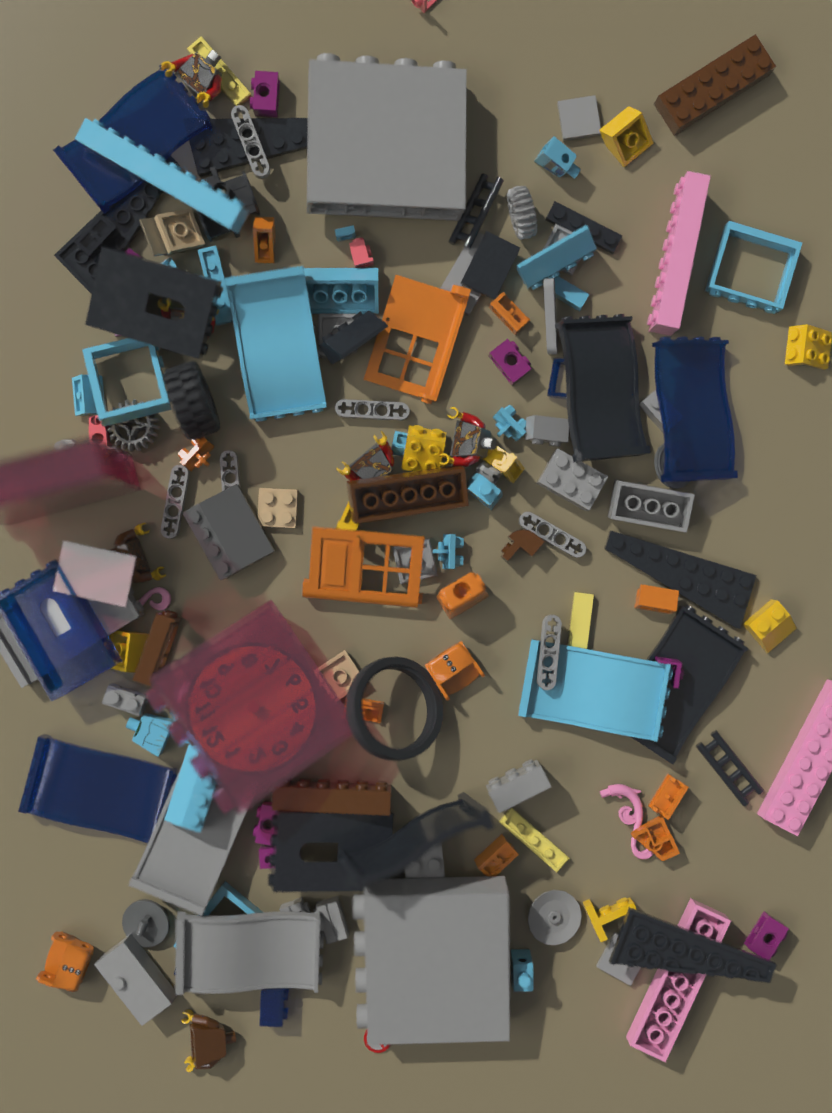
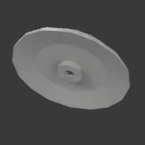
M551 890L544 892L534 900L529 909V929L534 937L544 944L559 945L565 943L575 935L580 927L582 916L580 906L575 898L565 891Z

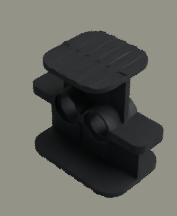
M215 166L210 168L213 176L202 180L213 186L211 190L215 192L218 189L226 190V194L229 195L227 199L233 201L235 198L244 204L243 208L249 214L255 212L258 215L260 214L244 171H242L243 175L222 182ZM197 211L204 228L203 230L210 242L213 241L212 238L232 231ZM234 232L236 238L241 236L240 232L238 234Z

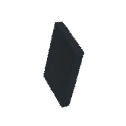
M486 231L461 284L495 300L520 247Z

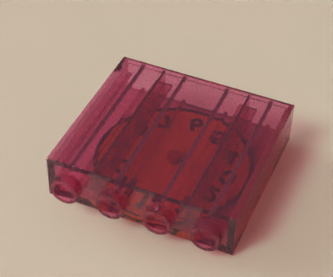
M88 438L0 461V525L9 526L141 491L132 454L95 438Z
M272 599L151 676L149 683L152 688L144 693L157 713L166 708L174 719V722L168 725L167 729L180 747L189 742L197 755L191 758L189 762L200 779L204 780L211 775L218 785L219 789L211 795L224 814L234 809L237 815L241 814L353 735L348 725L346 708Z

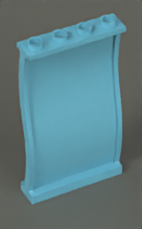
M299 266L224 278L232 312L250 419H255V422L267 420L266 417L274 416V419L286 417L285 414L293 413V416L305 414L304 411L312 410V413L324 411L323 408L327 407L304 267Z
M531 639L518 716L565 723L656 742L658 737H662L663 726H660L661 718H665L666 715L664 701L668 699L670 692L667 683L668 680L672 679L673 674L670 664L560 644L556 684L551 690H544L537 684L540 641ZM545 642V645L548 648H552L555 644L551 642ZM550 656L544 659V666L550 667L553 664V659ZM543 669V672L546 673V679H542V683L546 686L551 681L547 678V674L552 673V671Z

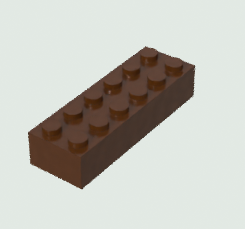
M755 34L658 95L654 106L675 136L770 76L776 65Z
M447 466L346 481L351 520L355 524L469 506L465 468L462 466Z
M281 777L273 786V811L390 815L391 785H387L385 781L368 784V781L365 780L349 783V780L343 779L338 780V782H330L329 779H318V782L311 781L310 778H299V781H293L290 777Z

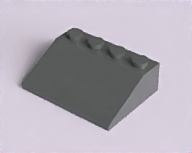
M238 484L183 512L185 519L220 581L231 577L275 551Z

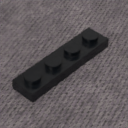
M554 201L545 219L554 225L558 224L572 232L587 225L595 246L611 254L614 253L623 236Z

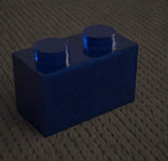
M289 988L261 989L259 1026L283 1027L284 1020H288V1008H285V1001L289 1000Z

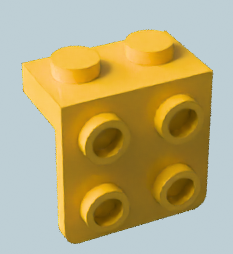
M808 324L789 327L785 365L805 364L823 370L828 369L832 333Z
M409 425L402 469L420 471L440 468L439 462L442 461V457L439 455L444 452L447 432H443L440 429H426L420 425Z

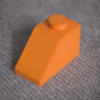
M255 217L253 224L255 263H274L275 261L274 217Z

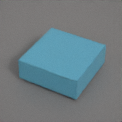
M354 225L335 229L338 242L356 237Z

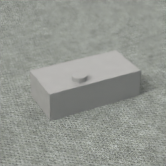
M615 480L608 517L614 520L687 532L695 494Z
M132 934L104 953L94 964L141 1026L170 1006L177 996L175 995V989Z

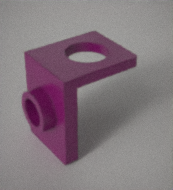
M655 657L658 663L674 665L671 685L674 688H678L679 680L683 679L684 670L681 668L682 662L678 659Z

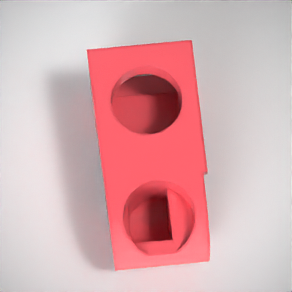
M98 415L89 417L90 446H107L112 451L110 436L107 432L109 425L103 427Z

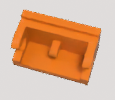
M504 292L490 303L489 309L514 335L530 321Z
M641 584L640 588L637 589L634 608L673 614L677 611L679 591Z
M363 698L362 710L364 720L381 723L384 702ZM345 700V706H344L343 717H346V700Z
M667 774L648 806L669 820L689 787L670 774Z
M501 834L474 861L485 876H497L519 854L514 846Z

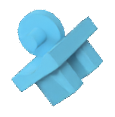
M511 405L505 408L502 407L493 418L497 422L495 426L500 430L497 433L498 437L504 434L508 439L512 437L517 442L526 433V420L521 418L516 422L512 418L516 410Z
M443 534V542H438V549H433V553H438V561H443L442 569H455V567L463 566L464 558L463 556H455V548H463L464 538L457 537L456 534Z

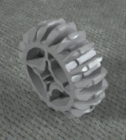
M516 186L509 189L507 201L515 235L520 240L536 236L537 219L528 188L526 186Z
M133 399L131 404L129 400H125V406L122 403H118V406L121 409L137 405L138 401ZM156 414L145 416L147 424L140 422L139 418L109 425L112 428L107 429V432L113 433L110 439H116L115 445H121V449L125 450L128 447L129 451L133 452L135 447L137 451H141V444L144 448H148L146 442L154 443L151 436H158L154 429L158 430L160 427L154 425V423L159 422V419L153 418ZM136 423L140 426L133 427L132 429L127 425ZM119 427L127 430L129 441L122 437ZM146 430L141 438L135 440L140 431Z

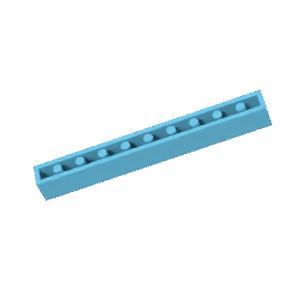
M85 118L75 137L77 141L238 234L249 214L243 208L244 204L235 198L233 201L227 199L229 195L218 189L217 192L211 190L213 186L203 180L201 183L197 182V177L187 171L185 174L181 173V168L173 163L167 165L165 163L166 159L157 154L153 157L149 154L151 151L142 145L138 148L134 146L135 142L128 137L120 138V133L109 127L106 130L104 129L105 125L94 119L92 122Z

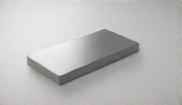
M478 233L470 250L464 247L440 289L451 292L452 285L468 288L462 285L461 281L484 236L482 233ZM472 289L464 311L468 316L481 296L480 293Z

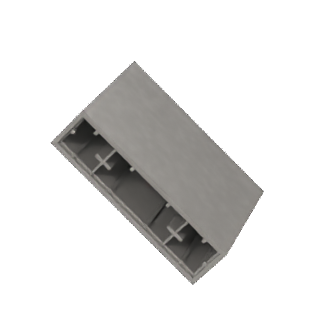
M331 53L320 54L317 56V60L309 59L306 214L459 221L465 210L466 69H456V64L451 61H438L433 64V67L418 66L417 61L409 58L398 59L394 65L379 64V60L373 56L358 57L356 62L340 61L339 56Z
M505 876L382 879L365 884L366 890H364V895H353L354 919H364V931L354 933L355 956H365L366 968H356V993H366L367 1004H357V1029H367L368 1045L510 1041L508 890Z

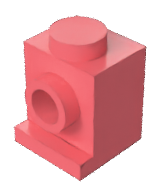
M362 237L352 240L349 246L355 268L374 266L373 257L369 258L372 256L370 246L365 245Z

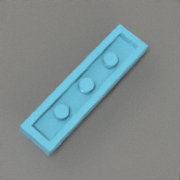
M215 245L199 249L198 254L204 276L222 281V294L220 298H217L216 302L219 313L215 317L216 325L233 322L218 248Z

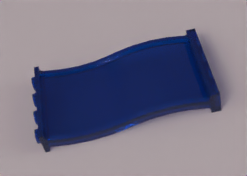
M160 65L158 71L128 91L99 122L105 125L104 129L108 130L110 127L120 133V138L123 139L126 136L135 142L134 146L139 148L142 145L151 151L149 154L153 157L157 154L167 159L184 143L207 128L211 130L212 126L209 122L211 117L204 109L201 111L198 108L200 105L193 95L191 97L188 96V90L182 82L178 84L174 73L171 77H166L167 69L161 71ZM76 139L63 147L57 146L53 149L104 214L110 210L109 207L125 197L145 181L86 147Z
M671 337L659 338L660 341L652 343V347H655V384L665 448L664 474L661 475V482L738 478V471L734 470V428L725 382V347L729 344V340H721V337H712L709 340H705L704 337H695L693 340H688V337H678L676 340H671Z
M43 734L38 736L18 812L30 813L49 820L109 832L148 843L178 775L176 774L177 768H170L130 756L72 744Z

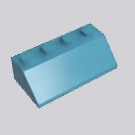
M585 225L517 265V271L528 290L530 288L535 290L541 287L544 279H555L560 275L559 272L565 268L567 271L577 266V261L581 259L586 261L594 256L593 252L596 251V246L588 226Z
M304 268L311 314H357L360 311L363 314L367 311L373 314L379 313L378 268Z
M188 745L164 820L187 829L202 832L222 769L210 762L194 745Z

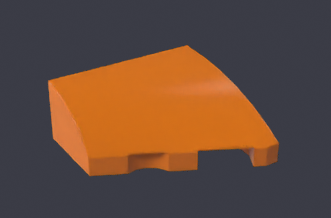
M662 815L646 822L631 832V836L654 853L661 861L680 854Z

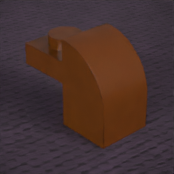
M529 530L515 531L507 536L512 543L508 542L503 547L501 557L505 561H509L519 548L532 557L544 541Z

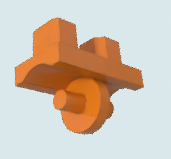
M201 437L191 440L195 447L190 452L184 448L178 453L181 459L180 463L192 471L195 467L199 468L202 464L207 467L210 465L207 459L211 456L210 452L215 446L206 438Z

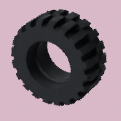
M190 361L167 369L163 374L165 388L173 412L186 438L196 440L218 432L220 421L209 386L197 362Z

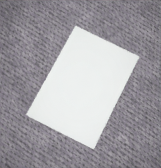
M63 541L53 591L126 607L136 557Z

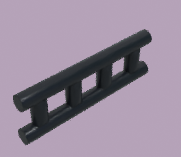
M481 174L465 206V210L448 241L450 244L455 245L459 239L465 241L464 247L466 249H471L504 182L502 178L497 177L495 183L487 181L488 175ZM482 189L491 190L486 200L478 198ZM474 205L482 207L478 217L470 215ZM466 222L474 224L470 234L462 232Z
M715 730L710 734L714 740L706 746L700 742L696 745V748L742 806H746L749 803L746 797L755 790L759 795L764 789L718 731ZM717 746H720L725 755L716 761L710 752ZM731 760L737 770L728 776L722 767ZM743 775L749 785L740 791L734 782Z

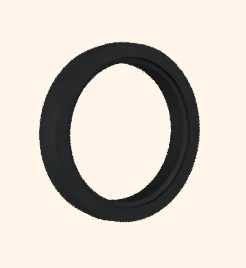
M386 657L368 664L354 677L346 697V717L354 738L364 750L383 760L403 761L422 754L434 743L442 726L443 701L436 682L423 666L403 657ZM383 670H397L407 674L418 684L425 697L427 718L424 729L417 740L405 748H392L378 741L371 734L364 720L362 701L365 689L370 680Z

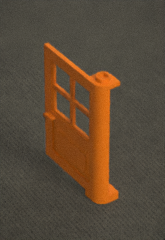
M395 275L382 318L388 327L377 334L364 380L420 397L421 402L432 404V401L436 402L471 289L452 285L450 292ZM391 328L413 335L407 355L386 349ZM417 336L439 343L433 363L411 356ZM384 352L406 359L400 379L378 372ZM409 360L431 367L425 387L404 380Z
M313 526L309 579L304 578L302 597L418 608V604H422L423 593H419L424 537ZM365 543L386 545L384 566L363 564ZM390 546L411 547L410 569L388 567ZM363 569L384 571L382 592L361 590ZM388 571L409 573L407 594L386 592Z

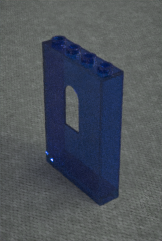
M56 559L46 564L47 568L42 571L38 569L30 574L31 577L27 580L24 578L14 583V588H7L0 592V613L51 702L123 662L87 598L78 597L59 565V561ZM57 571L71 595L53 591ZM47 598L56 601L71 629L58 637L55 636L41 611V603Z

